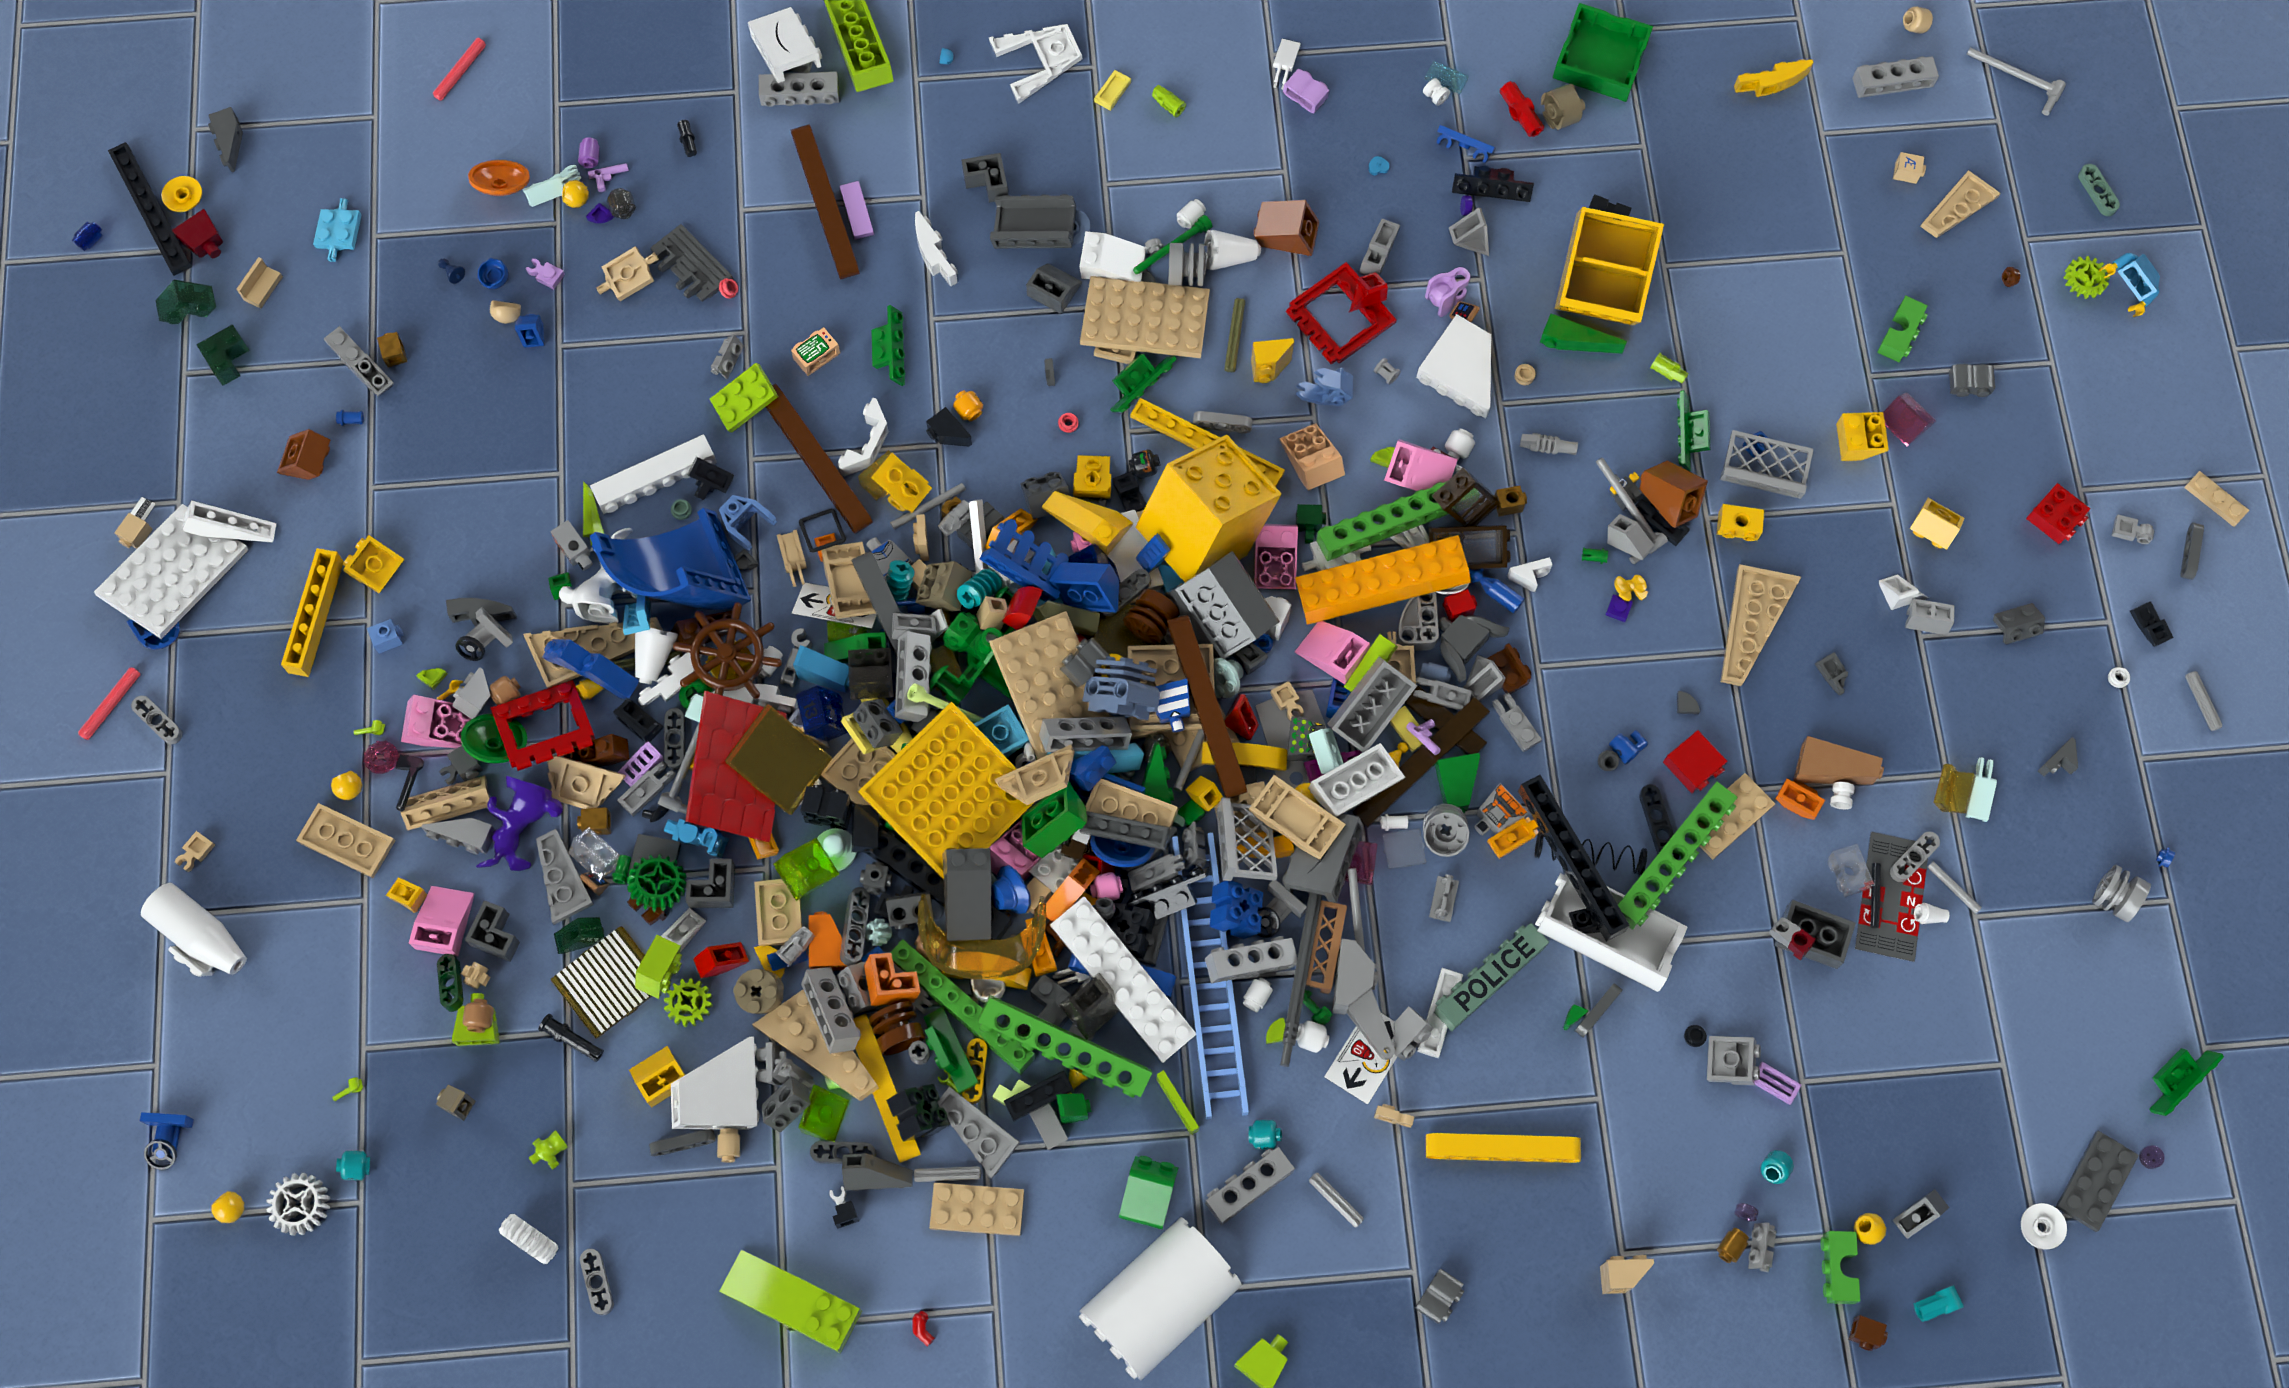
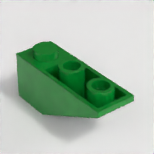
M886 632L863 633L824 643V655L841 663L868 662V660L871 662L888 661Z
M1156 741L1154 742L1141 786L1146 788L1145 795L1171 804V801H1174L1173 791L1167 785V780H1170L1168 767L1164 768L1163 759H1166V752L1164 746L1160 747L1159 742Z

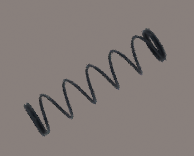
M1541 831L1538 832L1536 839L1535 858H1540L1544 835ZM1586 839L1582 843L1583 846L1586 841L1590 842L1592 862L1595 867L1606 844H1609L1614 871L1617 869L1622 854L1627 847L1631 849L1633 873L1636 874L1638 870V874L1642 875L1645 871L1648 852L1644 847L1641 849L1635 870L1634 853L1630 845L1624 847L1615 866L1614 851L1610 842L1602 846L1595 863L1591 840ZM1551 849L1552 860L1554 861L1557 857H1554V852Z

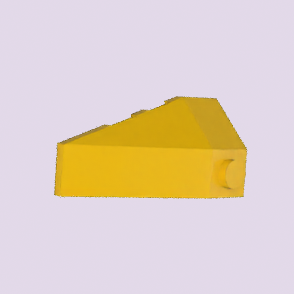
M1056 491L1042 505L1045 511L1106 555L1113 550L1133 525V522L1115 510Z

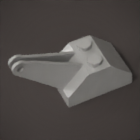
M1341 939L1337 957L1332 1013L1348 1014L1379 1057L1383 1060H1389L1393 1057L1395 1048L1372 991L1375 990L1378 981V972L1374 971L1375 964L1355 940ZM1384 1049L1389 1050V1053H1385Z

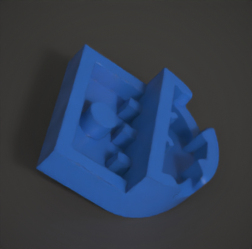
M132 619L126 621L138 641L148 649L158 650L168 647L176 641L180 633L179 622L160 639Z

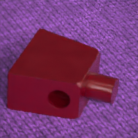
M202 209L172 230L177 239L199 258L208 254L214 259L221 254V250L218 247L223 244V240L205 209Z

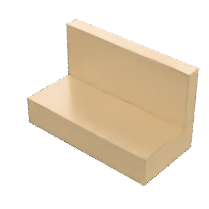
M258 257L237 287V291L244 301L262 308L283 276L280 272L267 267L263 259Z

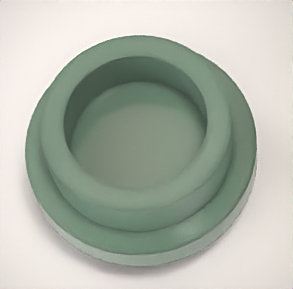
M680 499L672 504L671 513L674 518L684 520L691 515L692 507L688 501Z

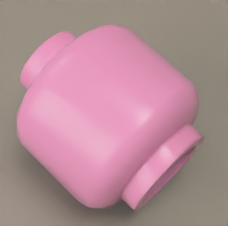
M1113 872L1097 875L1093 880V884L1089 885L1092 898L1097 897V900L1106 897L1114 901L1119 899L1120 893H1123L1120 877L1115 876Z

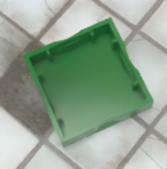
M1579 3L1567 40L1558 58L1553 79L1627 102L1653 26L1629 18L1614 16L1604 10Z

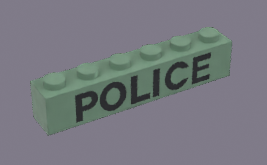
M1532 923L1527 927L1522 925L1514 932L1516 937L1511 941L1506 939L1498 947L1500 951L1497 954H1489L1482 961L1484 965L1480 969L1475 967L1468 973V980L1464 983L1459 981L1451 989L1453 993L1449 997L1444 995L1435 1003L1437 1005L1434 1011L1435 1015L1447 1025L1451 1032L1546 948L1549 941L1542 933L1537 931L1538 929Z

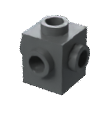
M873 862L872 864H866V869L861 871L860 883H863L867 893L880 895L882 892L887 893V888L891 887L893 874H890L889 868L884 863Z

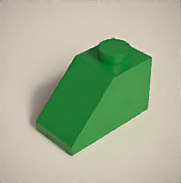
M1084 1094L1056 1095L1062 1125L1088 1120L1087 1113L1091 1112L1089 1099H1084Z

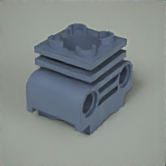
M1106 656V660L1097 659L1096 664L1110 667V669L1095 668L1096 673L1108 675V677L1093 676L1086 682L1082 701L1089 702L1088 711L1098 713L1105 711L1114 717H1136L1140 720H1148L1150 712L1157 713L1160 698L1158 688L1140 683V681L1155 682L1154 677L1142 675V673L1156 674L1157 669L1150 668L1149 663L1139 662V665L1134 664L1133 659L1121 657L1120 661H1115V657Z

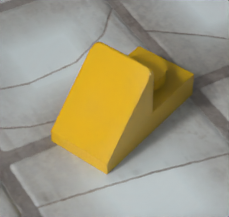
M398 877L386 896L416 913L426 899L427 894L421 887Z

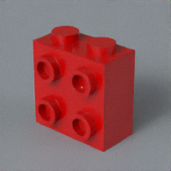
M2057 483L2026 519L2060 545L2064 539L2069 541L2077 532L2074 530L2076 525L2081 527L2089 518L2086 514L2091 508Z
M1699 730L1669 753L1663 761L1668 769L1691 793H1694L1697 789L1700 792L1710 784L1708 780L1713 776L1718 778L1725 771L1723 767L1728 762Z

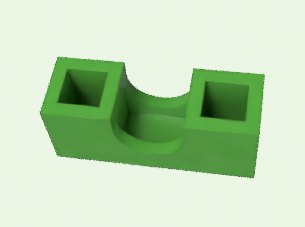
M1905 295L1892 320L1900 324L1904 330L1898 331L1890 327L1877 353L1896 362H1900L1903 356L1907 357L1912 349V346L1909 345L1911 340L1915 341L1920 332L1917 327L1919 324L1923 325L1928 315L1925 313L1928 305Z
M1828 1231L1823 1234L1820 1242L1821 1250L1824 1251L1825 1260L1822 1261V1272L1826 1275L1823 1295L1827 1297V1303L1856 1304L1860 1302L1859 1278L1845 1276L1841 1271L1840 1262L1842 1258H1853L1858 1255L1856 1232Z

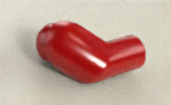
M919 1311L912 1318L913 1334L928 1347L935 1338L926 1330V1322L929 1319L928 1314L925 1311Z

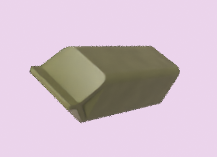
M1047 601L1039 607L1036 606L1033 612L1037 621L1040 622L1067 611L1075 633L1093 636L1098 630L1100 613L1053 601Z

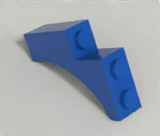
M552 639L544 648L545 653L542 658L590 679L620 699H630L639 683L638 679L603 655L590 653L570 639Z
M1101 745L1094 751L1074 759L1068 782L1073 787L1089 792L1117 763L1109 748Z

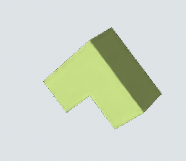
M1018 1080L1013 1090L1010 1091L999 1084L992 1097L1005 1106L1004 1100L1031 1086Z

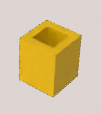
M1199 776L1185 789L1191 799L1208 812L1223 797L1215 783L1203 776Z

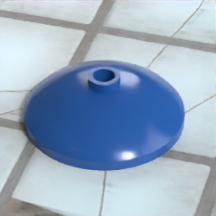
M1091 836L1090 839L1091 848L1096 856L1102 861L1117 867L1141 865L1148 861L1155 852V848L1096 836Z

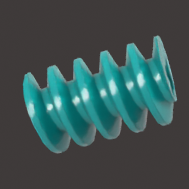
M894 560L889 565L886 583L895 601H907L915 571L910 564L901 560Z
M983 569L959 586L957 598L967 609H971L973 606L977 607L986 596L991 597V595L1002 588V580L995 571Z

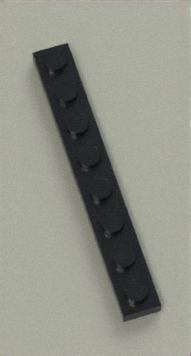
M127 142L109 149L108 152L173 276L192 268Z

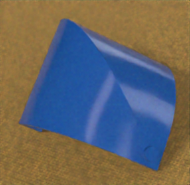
M702 508L697 512L700 519L681 528L645 538L612 539L609 535L599 532L590 535L592 548L608 575L621 587L635 594L706 610L731 609L737 602L744 605L752 601L716 511Z

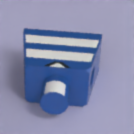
M1187 679L1155 686L1160 693L1156 713L1160 723L1170 722L1173 733L1185 730L1183 719L1190 717Z

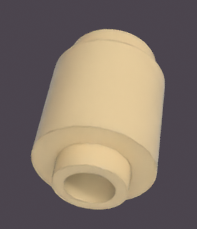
M720 1129L717 1142V1157L722 1158V1162H735V1158L740 1157V1135L738 1134V1129Z

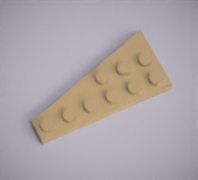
M1739 564L1720 682L1736 686L1743 685L1800 581V576Z
M657 617L650 618V628L662 630ZM617 622L602 626L590 625L566 628L563 631H542L539 634H523L547 688L582 676L542 658L545 653V646L552 639H570L588 652L599 653L612 662L635 652V633L624 635L623 623Z
M804 989L752 1024L756 1030L764 1033L769 1039L777 1042L788 1052L811 1068L819 1071L824 1077L832 1080L859 1101H862L879 1089L853 1050L829 1053Z

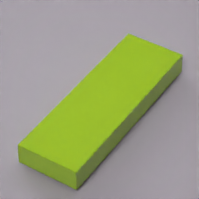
M1379 634L1344 687L1352 692L1377 658L1381 657L1388 662L1398 646Z
M1161 1071L1157 1074V1082L1190 1135L1195 1134L1199 1131L1198 1124L1165 1071Z

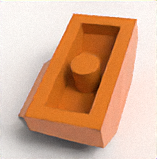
M1789 779L1785 780L1775 798L1788 810L1812 820L1816 818L1825 802V799L1818 796L1817 790L1804 783H1797Z

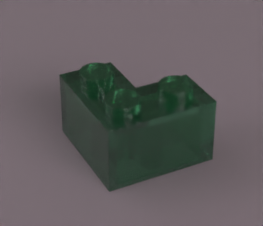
M173 280L155 300L159 321L168 322L169 324H179L187 314L207 317L216 308L212 286L180 280Z
M233 324L196 344L222 386L241 376L232 360L250 350Z

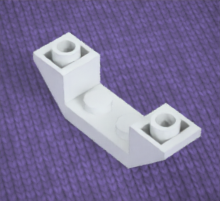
M872 398L870 404L867 403L863 411L866 423L873 426L868 444H864L861 454L847 449L845 455H841L838 461L840 474L844 477L871 467L888 434L887 422L876 398Z

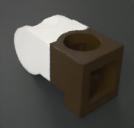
M1079 829L1074 833L1069 846L1063 844L1060 854L1080 862L1091 835L1081 834Z

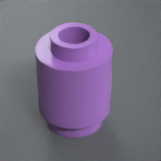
M584 138L580 143L578 162L584 168L591 169L598 165L600 146L596 139Z

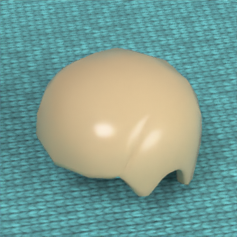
M493 300L490 305V314L500 323H512L520 317L521 305Z

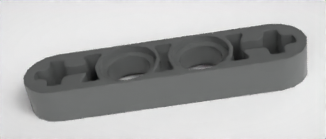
M861 887L855 888L849 894L840 951V959L847 966L857 964L863 956L870 895L866 889ZM857 895L860 896L859 898L860 900H862L858 906H856L858 904V897H856ZM852 913L859 914L861 921H855L852 918ZM849 932H855L859 940L851 939ZM852 947H855V948L852 950V956L854 957V958L852 959V958H851V955L849 954V952H850V950L852 949Z

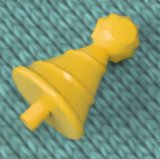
M1405 742L1398 744V750L1388 753L1398 768L1402 753H1406L1409 749L1408 744Z
M1081 1069L1069 1070L1068 1079L1073 1089L1085 1080H1088V1077L1082 1074L1083 1070Z

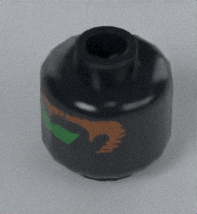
M1150 449L1134 453L1129 460L1133 476L1136 475L1139 479L1155 475L1158 471L1157 467L1161 466L1158 454L1154 455Z

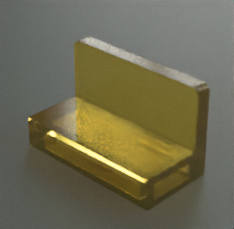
M1944 764L1933 803L1941 812L1966 813L1976 775L1974 773L1958 772L1952 764Z

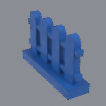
M1013 519L1005 521L1004 524L1002 522L999 523L997 528L1000 529L996 540L990 541L988 546L991 548L982 553L980 560L1021 587L1032 586L1042 589L1040 599L1044 602L1057 600L1061 592L1053 587L1049 579L1061 562L1069 561L1068 556L1065 553H1060L1055 557L1050 554L1052 547L1048 542H1042L1038 546L1033 543L1035 537L1032 531L1027 530L1021 535L1017 533V523ZM1013 538L1018 542L1013 552H1010L1007 548ZM1030 549L1035 553L1030 563H1027L1024 559ZM1046 561H1049L1052 564L1046 575L1041 571Z

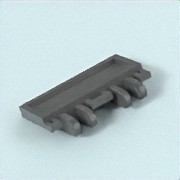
M682 224L650 248L659 258L653 264L668 256L659 263L657 269L664 272L670 268L680 279L675 286L677 289L682 290L691 282H694L684 291L683 295L686 298L696 294L703 302L720 291L719 283L725 278L733 279V276Z

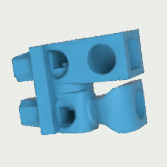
M680 818L678 822L668 819L664 828V832L673 835V840L695 846L708 847L707 853L718 858H722L729 838L722 836L721 832L717 829H704Z

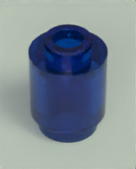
M86 222L74 234L75 237L72 241L85 251L87 248L90 249L103 236L100 233L102 229L95 222L91 224Z

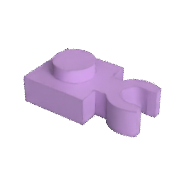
M532 259L531 261L536 268L526 267L528 274L536 276L538 282L554 290L565 275L564 271L548 262L542 266L537 259Z

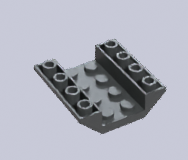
M1233 551L1218 559L1210 567L1185 583H1181L1165 593L1166 597L1179 609V616L1188 614L1198 644H1213V659L1217 657L1227 658L1280 622Z

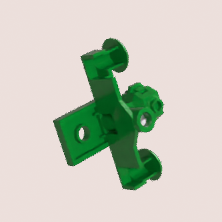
M1010 586L1001 588L994 595L995 598L1005 599L1007 607L1013 597V594L1008 592ZM970 612L959 613L946 630L943 641L944 645L953 652H967L966 661L968 668L957 678L947 671L949 665L942 666L930 680V692L935 687H938L947 694L945 699L958 706L980 677L1013 701L989 641L1012 633L1016 629L1004 623L1000 631L996 628H987L981 631L978 619Z

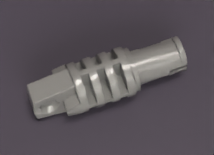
M1532 433L1521 435L1520 447L1528 448L1535 452H1546L1547 454L1552 453L1555 455L1559 452L1576 455L1578 442L1560 440L1557 436L1552 437L1551 435Z

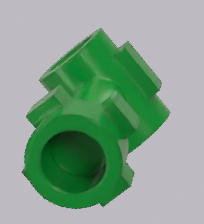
M1305 989L1303 1003L1314 1014L1311 1017L1312 1021L1325 1026L1331 1020L1330 1018L1333 1014L1326 1006L1320 1009L1310 998L1312 993Z

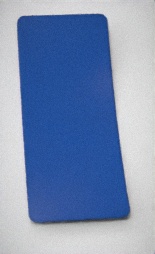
M806 951L802 952L792 965L807 961ZM776 952L767 955L772 971L789 967Z

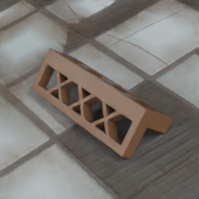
M1321 900L1306 986L1321 989L1320 993L1329 994L1332 989L1347 905ZM1325 907L1336 909L1335 917L1330 921L1323 914ZM1328 927L1331 931V938L1324 942L1319 934L1322 929ZM1324 948L1327 952V959L1320 963L1315 955L1318 950ZM1317 969H1320L1323 973L1322 983L1311 981L1312 973Z

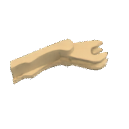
M797 530L784 535L778 534L777 539L786 573H790L793 587H796L794 571L799 572L802 585L805 584L802 569L807 568Z

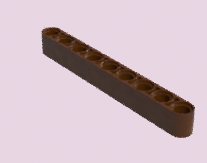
M808 124L791 129L794 144L839 278L841 280L860 274L811 126Z
M776 383L772 386L778 398L765 407L853 533L856 534L871 525L873 521L866 509Z
M1187 614L1168 620L1169 632L1185 679L1188 681V688L1226 798H1232L1247 793L1246 784L1189 616Z

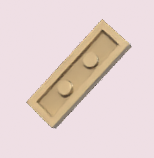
M2201 471L2184 487L2233 527L2249 512V509Z

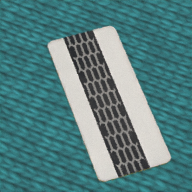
M141 497L131 514L145 520L155 506V503Z

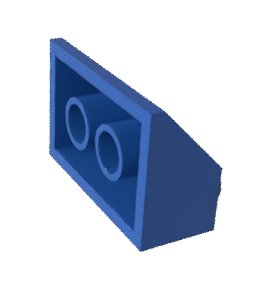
M1061 562L1049 579L1053 587L1061 592L1059 597L1065 605L1096 612L1116 613L1118 611L1119 578L1110 564Z

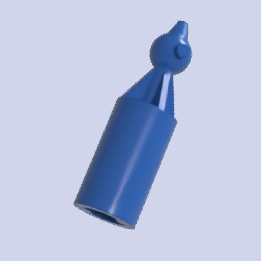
M1469 569L1472 579L1470 582L1473 584L1480 582L1488 596L1513 614L1520 608L1525 598L1500 580L1483 577V569Z

